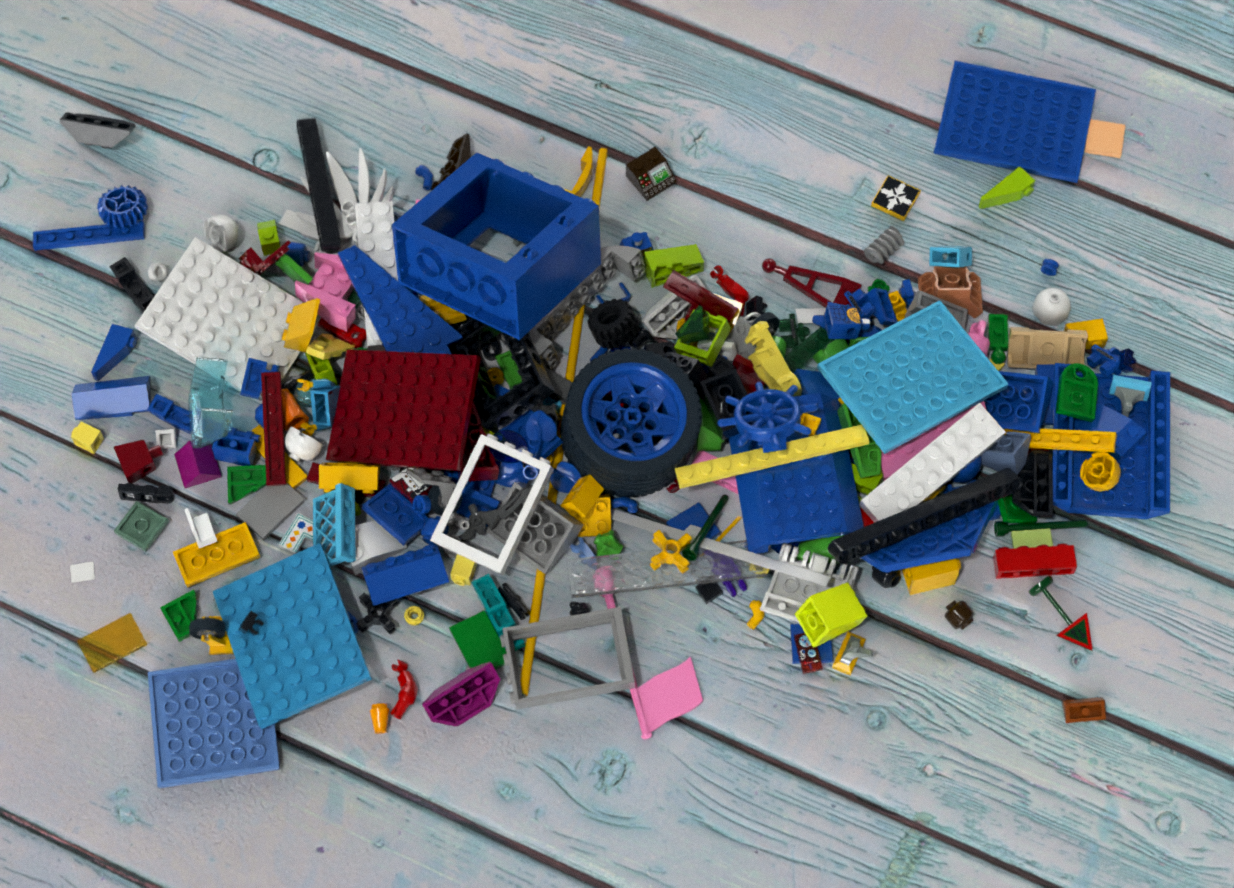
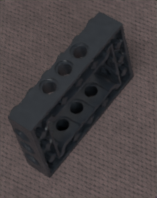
M471 318L456 329L462 335L463 340L449 345L448 348L451 354L477 355L480 357L477 349L497 336L501 331ZM502 332L505 338L504 343L509 347L512 354L511 358L516 362L519 369L518 373L525 379L520 384L512 386L513 388L504 395H497L482 360L480 361L473 402L482 426L494 434L555 392L528 333L518 340Z

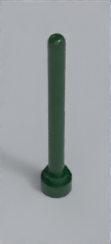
M724 494L721 496L694 541L687 544L683 549L682 555L686 560L695 561L700 553L699 546L727 503L728 495Z
M1086 520L1008 524L1003 521H995L994 533L996 537H1003L1011 531L1087 527L1088 522Z

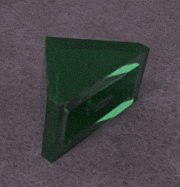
M699 305L675 333L682 343L686 344L710 339L709 315L702 306Z

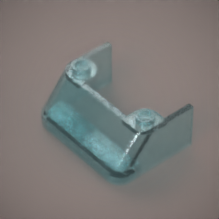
M196 358L188 397L192 448L207 446L226 437L232 431L231 419L233 410H225L223 402L224 392L227 393L228 381H225L227 359Z

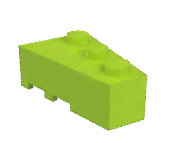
M696 244L644 252L645 274L651 288L663 285L672 270L685 277L704 271V261Z

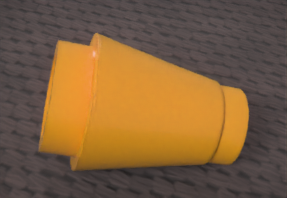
M372 704L369 711L375 734L387 733L389 717L387 704Z

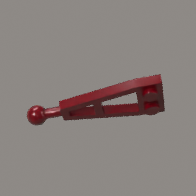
M767 258L762 262V269L766 273L776 272L783 275V281L825 308L827 303L831 301L812 290L816 280L841 285L833 303L841 305L849 304L852 306L844 294L847 291L854 293L862 287L861 284L840 276L791 265L786 269L778 266L775 260ZM794 274L810 279L807 285H804L791 276Z

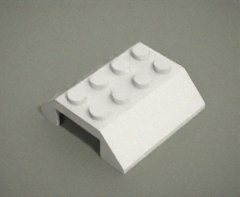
M783 543L779 554V561L830 576L831 579L825 587L775 571L760 610L799 623L795 613L811 595L847 582L851 589H853L859 567L851 565L848 575L845 576L848 564H843L840 569V575L833 574L836 566L835 559L831 560L827 570L829 557L813 552L810 563H808L810 551L806 550L802 563L795 561L799 548L794 546L790 558L789 554L792 545Z

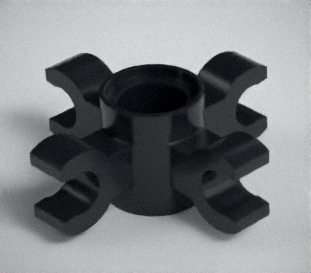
M365 592L359 596L360 603L367 609L368 615L356 623L358 630L364 633L374 624L382 625L389 634L393 633L396 630L395 625L387 618L386 613L399 604L397 602L398 599L373 606L372 600ZM375 611L382 612L379 616H373Z

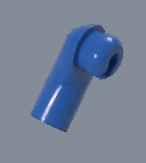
M619 497L610 499L612 508L624 506L628 508L629 513H636L638 511L637 501L631 498Z

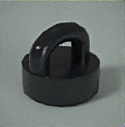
M572 601L569 604L571 608L570 616L590 612L586 603Z

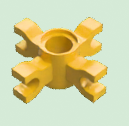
M660 530L656 531L653 534L655 538L652 541L660 547L662 552L650 559L652 562L650 567L655 571L662 564L666 563L675 564L682 574L688 571L689 568L687 566L690 563L681 556L680 551L687 544H690L692 538L689 534L686 533L676 541L673 539L667 540ZM668 550H672V551H674L675 553H672V554H671V553H668L667 551H668Z

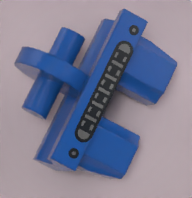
M858 289L854 293L847 291L844 295L852 305L851 307L858 309L860 318L869 319L871 322L870 316L876 311V308L870 301L866 302L863 306L861 305L868 298L866 293L862 289Z
M1096 344L1091 347L1092 354L1087 357L1088 366L1095 368L1097 365H1101L1099 367L1100 372L1105 377L1112 373L1115 375L1121 374L1119 369L1121 360L1119 349L1112 347L1109 350H1104Z

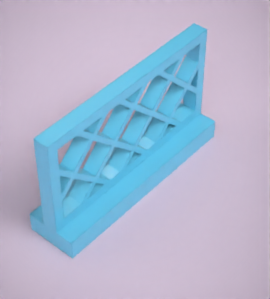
M342 483L335 485V490L313 499V546L320 543L323 536L326 538L322 544L324 551L329 543L333 544L328 553L325 551L330 567L344 561L349 563L356 561L355 488ZM324 501L325 504L320 511V503ZM329 507H331L332 510L327 517L325 514L328 511ZM324 518V519H325V522H324L323 526H322L321 529H320V523H321L322 519ZM329 525H331L332 528L327 535L325 532L328 529ZM336 533V539L334 541L332 538Z

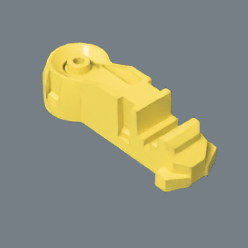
M766 321L757 322V324L750 327L748 336L745 339L746 344L752 343V345L757 346L755 352L748 356V359H751L754 365L753 368L757 376L767 384L769 389L786 392L792 385H796L798 390L793 397L801 396V384L796 375L787 366L768 330V323Z

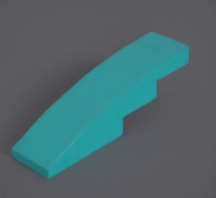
M488 573L471 583L500 639V635H504L503 628L516 626ZM523 639L513 641L515 651L525 647Z

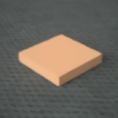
M1090 119L1084 153L1121 158L1125 125Z

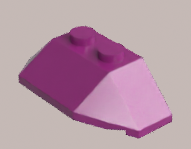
M491 662L470 668L434 690L422 703V706L432 722L458 727L491 706L500 677Z

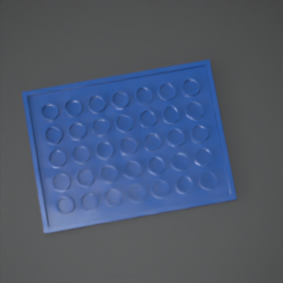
M955 61L934 154L1015 170L1020 166L1027 173L1077 183L1096 89Z

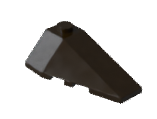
M468 133L454 141L446 157L449 161L441 168L439 172L441 177L439 181L434 182L431 191L471 158L470 135Z

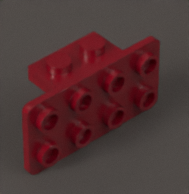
M288 240L264 261L250 247L238 258L240 260L239 263L257 275H261L290 250L288 246L291 242Z

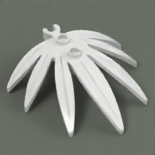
M360 148L359 203H368L370 199V176L364 152ZM327 151L326 155L332 183L342 210L341 212L333 202L336 220L340 222L337 223L340 240L352 237L358 245L355 203H358L346 174L330 152ZM385 168L371 202L392 201L395 191L393 186H391L383 198L387 182V171ZM301 177V181L309 192L307 180ZM295 212L300 219L316 227L314 216ZM299 231L302 236L319 240L317 231Z

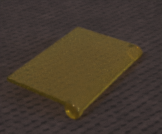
M131 613L77 640L93 673L147 646Z

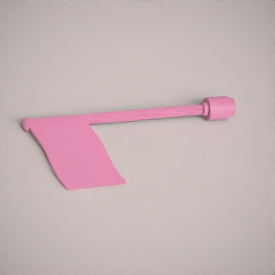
M608 567L598 568L594 571L593 576L597 594L605 598L607 609L616 608L613 595L617 589L612 571H609ZM691 656L677 667L654 676L640 687L637 686L634 675L635 688L630 689L642 739L651 738L652 732L663 724L692 711L703 702Z

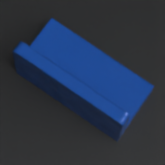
M465 486L462 493V503L456 512L469 519L471 515L468 508L469 505L475 504L478 511H491L500 508V501Z

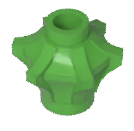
M613 530L604 534L598 533L593 542L596 545V556L598 557L609 556L616 559L624 546L617 540Z

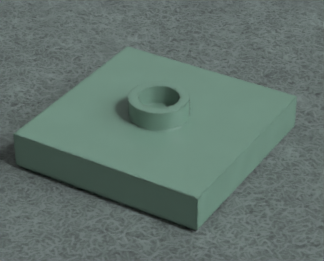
M136 501L115 528L114 533L147 552L169 523V520Z

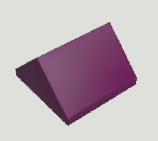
M188 441L174 454L185 489L222 477L217 460L214 458L212 444L209 442Z

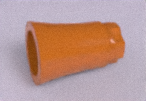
M282 389L284 429L287 432L290 427L300 430V425L304 422L308 423L309 417L302 410L294 395L288 389Z

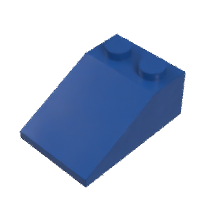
M1101 403L1096 405L1095 420L1093 422L1080 420L1073 427L1075 430L1116 432L1115 453H1106L1115 458L1118 463L1126 458L1142 442L1146 431L1132 419Z

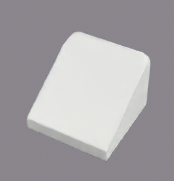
M176 428L155 430L156 444L161 449L177 448Z

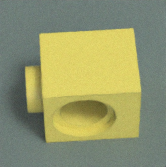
M80 422L71 434V438L76 446L95 454L104 440L100 430L83 422Z
M457 554L450 573L451 580L460 586H470L477 563Z

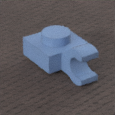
M579 537L580 544L575 546L572 543L570 545L571 551L580 553L578 556L582 564H587L590 570L598 567L595 555L588 545L584 543V540Z

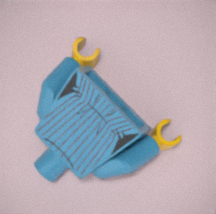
M298 379L297 382L303 383L301 388H297L298 390L306 392L312 388L310 393L314 425H310L307 422L302 423L300 427L306 429L302 433L311 436L315 430L320 431L332 427L341 386L335 385L334 382L328 379H314L311 382Z

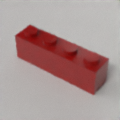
M1065 543L1056 546L1039 545L1031 548L1028 546H1020L1014 549L1001 547L995 550L993 555L996 579L1074 574L1077 568L1074 545Z

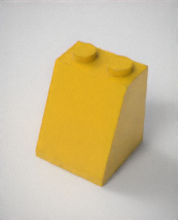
M959 558L901 570L909 594L913 595L954 585L959 576L961 564Z

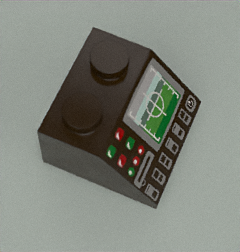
M656 147L651 148L626 164V177L646 201L676 184V179L666 158Z

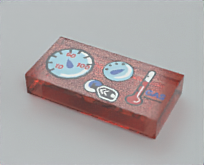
M805 633L794 635L802 674L822 671L818 648H813Z

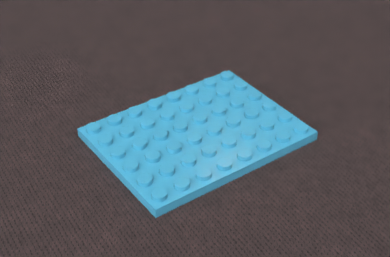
M940 300L817 365V369L884 454L1008 387V382Z

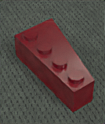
M474 402L461 471H458L459 479L480 435L486 436ZM485 445L468 481L498 479L499 468L495 463L492 449L489 446Z

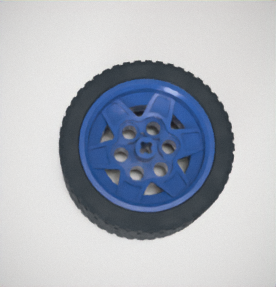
M624 348L623 350L617 349L614 352H607L605 355L602 354L597 359L591 360V363L586 364L570 386L561 421L562 448L565 451L564 454L568 458V462L577 468L582 477L590 474L604 488L603 493L607 492L609 495L614 494L618 497L624 496L629 498L630 496H647V494L660 491L676 479L675 468L686 466L692 454L702 424L700 397L697 395L698 392L694 388V383L684 373V370L678 367L675 362H671L669 358L662 357L663 355L655 354L653 351L648 352L645 349L637 350V348ZM612 396V401H605L607 398ZM621 403H625V404H627L629 407H628V408H623V407H621L620 404H621ZM639 408H645L648 412H641ZM613 416L616 421H610L607 417ZM596 421L605 427L602 434L599 433ZM645 425H651L654 429L648 430ZM613 434H620L622 438L617 439ZM664 436L656 446H653V437ZM638 438L641 442L635 443L632 439ZM627 444L633 453L618 450V448Z

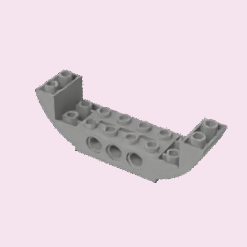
M619 245L601 248V265L530 330L531 340L545 368L553 369L559 361L551 342L558 331L564 329L566 323L578 314L579 309L584 304H587L597 291L602 289L604 283L609 278H612L617 270L632 281H635L644 274L646 267L640 249Z

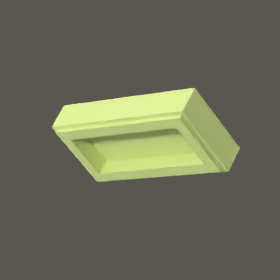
M1050 528L1011 531L1013 549L1020 546H1028L1029 548L1039 545L1053 546Z

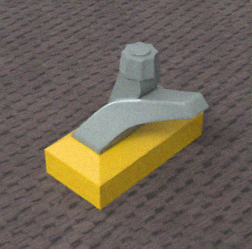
M847 631L832 668L851 676L858 657H872L874 652L863 648L866 641L865 638Z

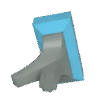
M1113 375L1109 394L1116 395L1121 400L1122 415L1128 417L1136 402H1147L1152 382Z

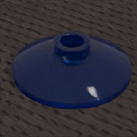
M501 430L493 434V436L498 438V442L504 444L506 441L515 445V450L522 452L524 449L527 451L525 439L517 432ZM489 447L491 454L501 462L516 463L520 461Z

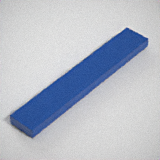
M138 221V224L133 223L131 227L129 225L125 226L124 229L121 226L116 229L114 226L109 227L108 224L34 231L33 248L37 251L144 240V221Z

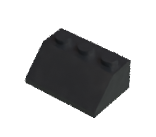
M735 368L703 380L699 386V392L721 440L740 434L735 425L719 427L717 424L720 419L734 417L735 406L726 403L725 398L731 396L741 400L744 396L748 395ZM747 411L744 415H749L753 413Z

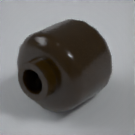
M954 600L945 607L948 611L944 617L954 629L960 628L963 630L974 621L972 618L974 612L963 600L958 603Z

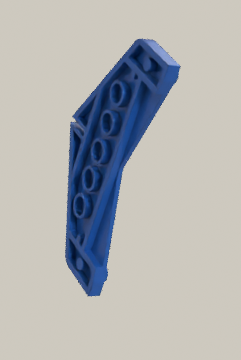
M998 500L863 556L861 559L878 570L888 573L895 570L970 556L971 552H975Z

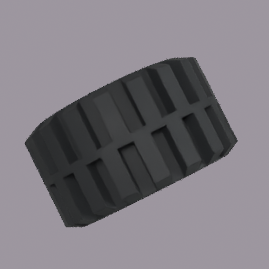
M622 299L604 301L603 304L597 305L598 307L594 308L592 313L589 314V319L587 320L588 327L596 343L602 348L612 349L614 347L616 349L619 346H624L627 342H631L632 338L637 335L636 332L639 331V322L632 307L627 301Z

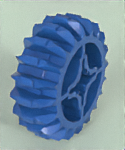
M121 185L119 188L114 186L113 190L108 189L107 193H102V198H99L97 204L99 217H101L104 224H108L109 227L114 226L116 229L119 226L124 229L128 225L131 227L133 223L138 224V220H143V216L147 215L146 212L148 210L146 196L136 186L131 188L130 185L126 187Z

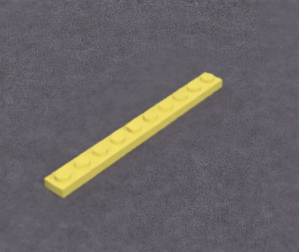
M857 425L786 442L787 449L763 453L762 448L678 467L675 468V474L681 489L868 445L869 438L864 427Z

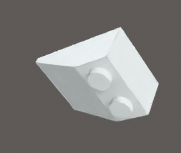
M375 520L355 525L356 561L349 563L354 574L357 575L362 572L361 567L369 563L384 561L386 558L392 557L408 548L406 544L403 546Z

